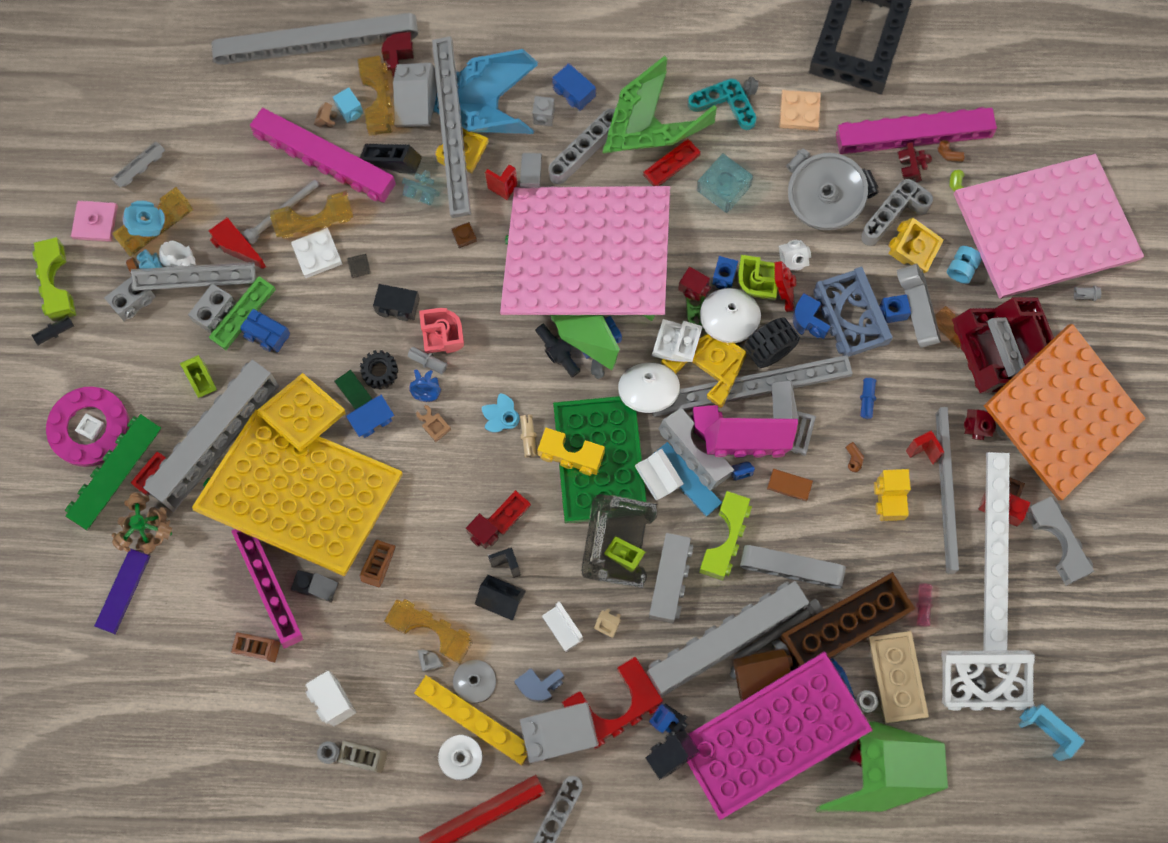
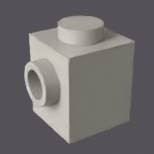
M535 96L532 113L533 124L553 126L555 113L554 98Z

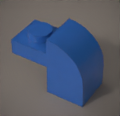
M803 293L795 307L793 325L802 336L807 329L814 337L825 339L831 326L815 317L821 303Z

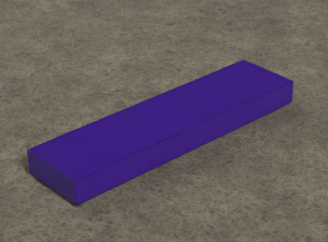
M134 549L127 553L94 627L116 635L151 556Z

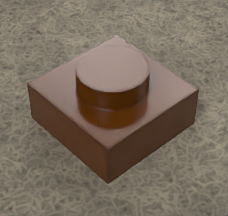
M470 222L451 229L458 248L477 242Z

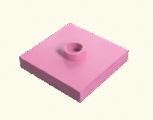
M77 201L71 233L72 239L112 242L118 205L106 202Z

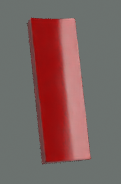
M534 775L419 836L420 843H456L546 793L537 775Z

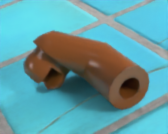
M940 141L937 149L945 160L964 161V152L952 151L948 141Z
M852 442L845 447L851 455L848 469L851 472H858L862 468L864 456L856 444Z

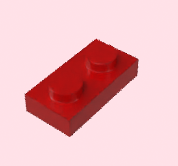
M157 451L130 483L143 494L149 496L150 493L143 488L146 485V480L159 470L161 462L166 457Z
M515 490L491 515L488 521L498 529L500 534L504 535L527 511L531 503Z

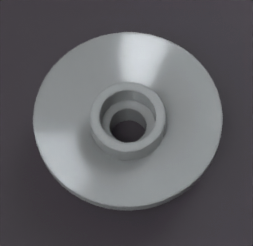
M467 661L460 665L454 674V690L466 702L480 703L485 701L492 695L495 689V673L483 661ZM472 677L478 678V682L476 684L470 683V679Z

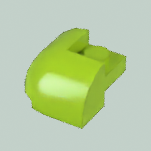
M741 255L738 272L740 287L746 294L752 297L776 300L777 286L775 283L774 263L761 261V257Z

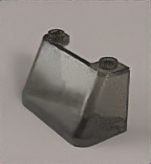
M596 495L592 503L581 566L582 576L598 581L644 588V583L647 579L644 567L639 566L638 563L636 568L630 572L604 553L615 536L642 549L645 526L656 520L657 504L612 495Z

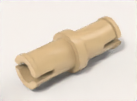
M522 415L519 418L522 429L520 438L523 440L524 457L529 458V455L536 457L538 456L535 443L537 435L533 428V416L528 415L526 417V415Z

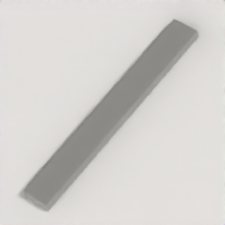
M940 407L935 415L937 440L944 450L943 455L939 459L945 563L946 573L955 574L959 571L948 407Z

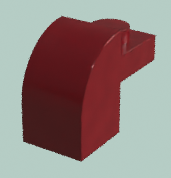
M410 32L393 34L382 45L381 53L383 60L387 64V70H391L393 78L399 60L414 59L413 42Z

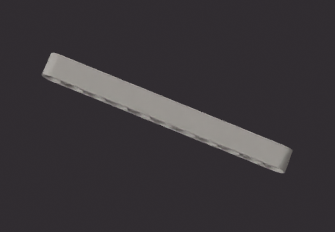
M405 13L216 39L212 41L213 62L216 64H230L384 43L389 36L410 32L411 37L415 38L418 35L417 20L414 14Z

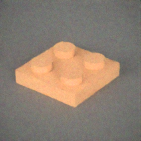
M782 90L779 128L818 131L821 93Z

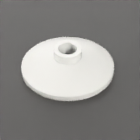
M465 735L449 738L443 743L439 751L438 761L440 768L452 779L464 780L470 778L478 771L482 762V752L478 743ZM459 754H463L465 756V760L463 762L457 761V756Z

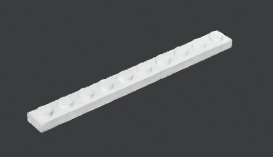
M986 453L984 651L1007 650L1010 453ZM1000 664L998 668H1006V665Z

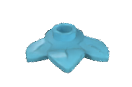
M500 393L498 395L497 404L485 405L481 408L484 417L489 420L485 425V429L490 432L496 433L503 429H513L519 424L520 418L519 414L514 410V402L505 394ZM512 417L513 421L509 423L506 422V419Z

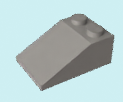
M432 63L397 64L393 80L394 125L396 127L430 126L437 96L436 73Z
M588 702L520 719L530 763L599 746Z

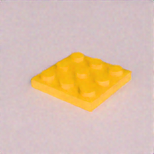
M303 373L257 410L258 415L300 452L346 414L345 409Z

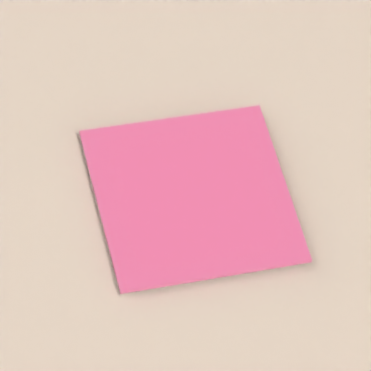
M670 186L515 187L500 314L665 315Z

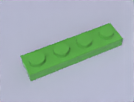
M259 276L211 333L209 339L226 351L242 332L240 329L241 325L247 319L252 309L259 311L275 292V287Z

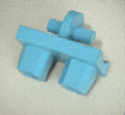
M145 249L137 255L140 269L163 267L160 257L156 252L151 255Z

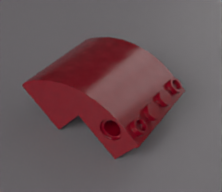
M1012 297L996 308H970L952 319L954 331L961 343V350L965 353L968 368L972 372L975 387L979 390L980 394L997 393L1013 378L1007 375L989 328L988 320L992 318H1007L1025 365L1054 339L1038 297Z

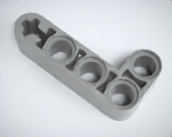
M911 179L901 181L865 225L861 235L862 242L867 246L875 245L906 207L918 215L926 214L933 202L932 194ZM919 201H924L926 204H920ZM891 204H897L899 207H893ZM879 218H885L887 221L883 222Z
M917 263L898 269L897 276L902 288L905 290V294H907L911 318L920 348L940 343L941 337L922 269Z

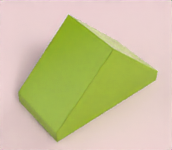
M199 355L180 363L198 398L217 390L207 365Z
M615 536L604 554L632 572L644 556L645 551Z

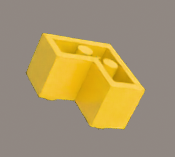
M909 469L883 470L880 476L877 477V481L874 482V494L878 495L875 509L876 515L880 516V521L906 520L909 516L907 494L911 490Z

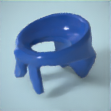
M416 369L414 370L416 380L410 382L409 391L415 399L431 402L439 397L441 388L439 387L437 377L431 379L432 370L426 372L422 378L421 373Z

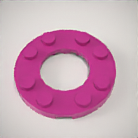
M99 387L78 388L61 397L51 409L46 423L47 440L54 453L69 464L81 467L99 465L105 462L102 459L109 449L113 451L116 448L117 444L115 441L121 433L126 434L129 430L127 426L130 422L129 415L124 404L110 391ZM92 407L101 410L105 415L107 421L106 431L94 443L88 445L78 444L69 436V420L78 410Z

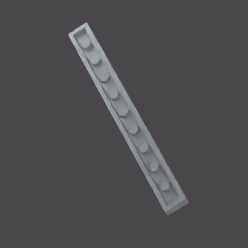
M450 36L432 40L449 209L450 216L456 218L471 215L454 48L453 40Z
M848 355L738 377L725 402L772 393L773 382L792 380L793 388L851 377L853 373ZM718 382L680 389L676 401L668 408L652 413L653 417L671 414L680 408L686 411L693 409V407L715 405L707 399V394Z

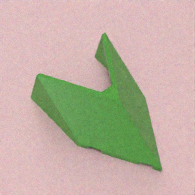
M664 56L621 90L603 153L673 145L715 123L717 107L715 105L694 121L661 124L654 117L666 76L667 57Z
M550 315L558 328L561 339L610 370H613L620 348L603 315ZM643 315L651 321L655 317V315Z

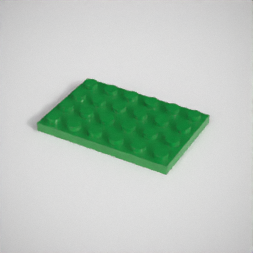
M620 396L554 402L556 431L565 433L566 441L563 446L565 450L571 453L578 452L582 449L585 440L605 447V453L597 475H585L580 472V469L574 467L567 469L559 463L565 524L647 516L645 484L635 468V465L642 461L636 411L625 405Z

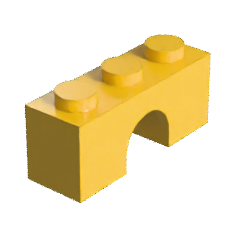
M545 428L537 449L538 456H541L542 460L546 462H559L562 467L572 469V467L580 469V472L585 475H597L605 453L604 446L585 440L580 451L571 453L563 447L566 441L565 433Z

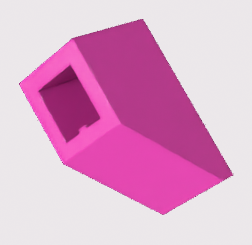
M718 405L693 407L694 433L706 442L705 430L718 419L723 418L722 412H718Z

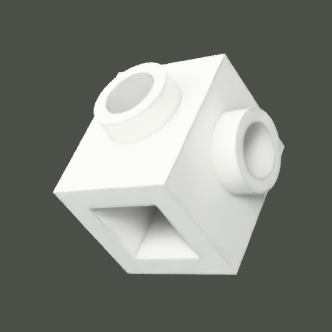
M792 240L788 244L779 246L780 261H783L787 268L789 267L790 270H801L803 267L809 266L811 251L809 246H806L802 240Z

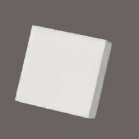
M85 414L75 431L95 441L105 424Z

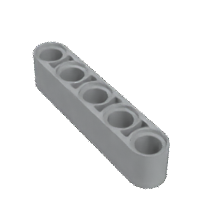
M615 109L605 110L549 165V177L552 183L557 185L563 184L606 142L611 122L607 120L613 118ZM595 132H600V133H602V134H601V135H595L594 133H595ZM582 145H587V146H589V147H587V148H582V147H580V146H582ZM569 158H574L575 160H574V161H568L567 159H569ZM555 171H561L562 173H561V174H555L554 172H555Z
M751 545L744 546L740 567L746 570L835 589H842L846 567L841 564Z

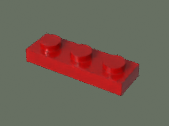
M688 138L643 172V176L652 186H660L698 158L701 152Z

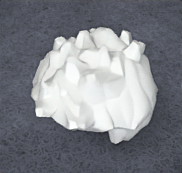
M173 240L164 242L161 245L159 257L164 267L196 265L189 246L185 247L183 244Z

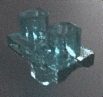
M426 170L422 175L415 174L414 178L419 180V183L407 178H403L402 181L405 184L404 196L414 199L418 189L423 191L419 201L430 206L435 196L439 197L440 191L426 186L427 184H434V180L429 178L430 172Z

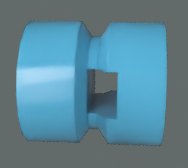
M960 246L954 256V260H952L946 271L948 276L963 284L970 283L975 270L982 261L980 253L971 247Z

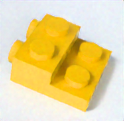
M462 128L467 172L472 174L489 143V139ZM442 144V146H438L435 155L438 163L445 165Z
M914 218L902 221L897 227L899 234L888 245L891 248L888 254L902 264L909 263L913 265L917 263L923 273H926L944 239Z

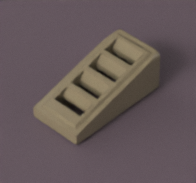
M343 741L337 762L382 773L388 752ZM350 747H353L350 760H347ZM359 749H361L360 756H359L358 763H357V762H356L357 754H358ZM369 751V757L367 760V764L365 765L364 762L366 759L367 752Z

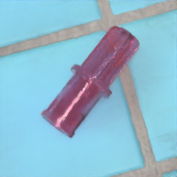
M927 583L919 585L918 603H916V607H918L917 626L930 627L931 608H933V604H931L932 585Z

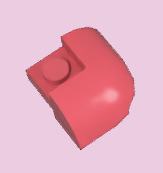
M447 308L419 311L425 353L446 351L448 354L464 347L462 324L460 318L454 312L447 310Z

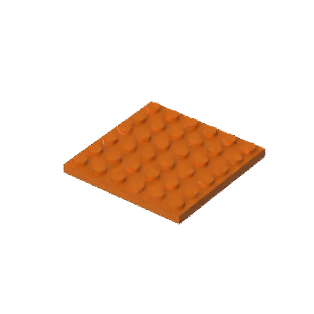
M1068 324L983 405L1057 500L1066 498L1146 419L1073 324Z

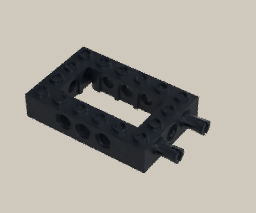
M832 0L808 74L882 95L912 0H860L863 3L866 1L879 5L878 7L881 8L882 6L890 8L872 62L836 51L852 0Z

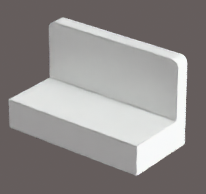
M662 449L635 465L655 500L663 498L684 484Z
M557 602L556 607L542 615V618L565 652L583 641L582 634L560 602Z

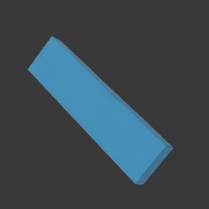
M668 442L658 449L664 451L684 483L679 488L705 517L722 504L720 499L700 482L699 477L693 470L688 468L686 462L674 451Z

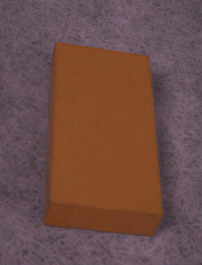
M773 468L767 490L807 502L813 480Z

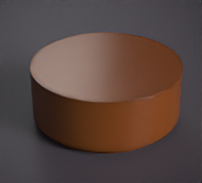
M134 257L126 260L130 273L131 269H140Z

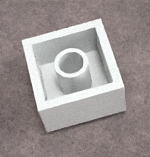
M326 671L305 684L308 688L306 695L311 703L314 702L319 709L316 712L322 722L324 721L326 724L329 723L332 726H336L356 714L338 679L330 671Z

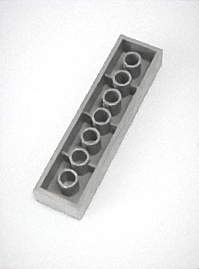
M253 359L246 363L238 377L229 382L227 390L215 399L214 405L210 410L202 414L198 424L189 429L187 437L174 447L170 457L161 462L159 470L146 480V485L143 488L174 512L240 434L255 409L258 410L278 389L279 385L273 375Z
M788 581L783 583L773 595L769 592L759 598L760 601L753 606L751 603L742 608V612L739 613L740 615L735 617L732 614L723 620L720 627L717 628L714 625L707 629L702 638H692L686 643L687 645L684 649L676 648L667 654L668 657L661 662L658 659L651 663L647 675L661 698L803 612L808 606L809 601L796 581L791 584Z

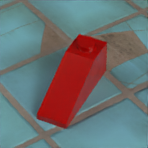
M228 217L209 230L212 236L209 240L216 249L220 247L228 255L245 262H254L255 266L264 269L266 267L262 258Z

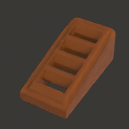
M376 539L360 573L361 582L378 588L381 587L394 554L395 545ZM378 549L388 552L387 555L377 552ZM375 557L383 559L384 561L382 562L376 560ZM374 565L380 567V570L372 568L371 566Z
M236 632L231 653L275 663L280 642ZM246 639L244 650L241 651L243 640ZM252 640H253L254 643H253L252 651L249 652V651H250L251 644H252ZM261 642H262L261 651H260V654H258L259 647H260V644H261Z

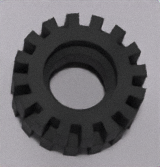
M374 350V354L368 353L367 358L363 357V363H360L361 375L368 386L371 385L374 389L376 387L382 389V386L388 388V384L391 383L393 385L394 379L398 377V366L394 357L390 356V353H384L383 350L377 353ZM377 363H383L387 366V371L382 376L372 374V368Z

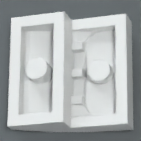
M663 319L652 356L671 361L692 362L703 326L687 321L678 324Z

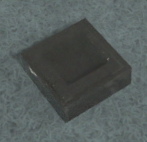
M366 253L347 258L352 278L371 274Z

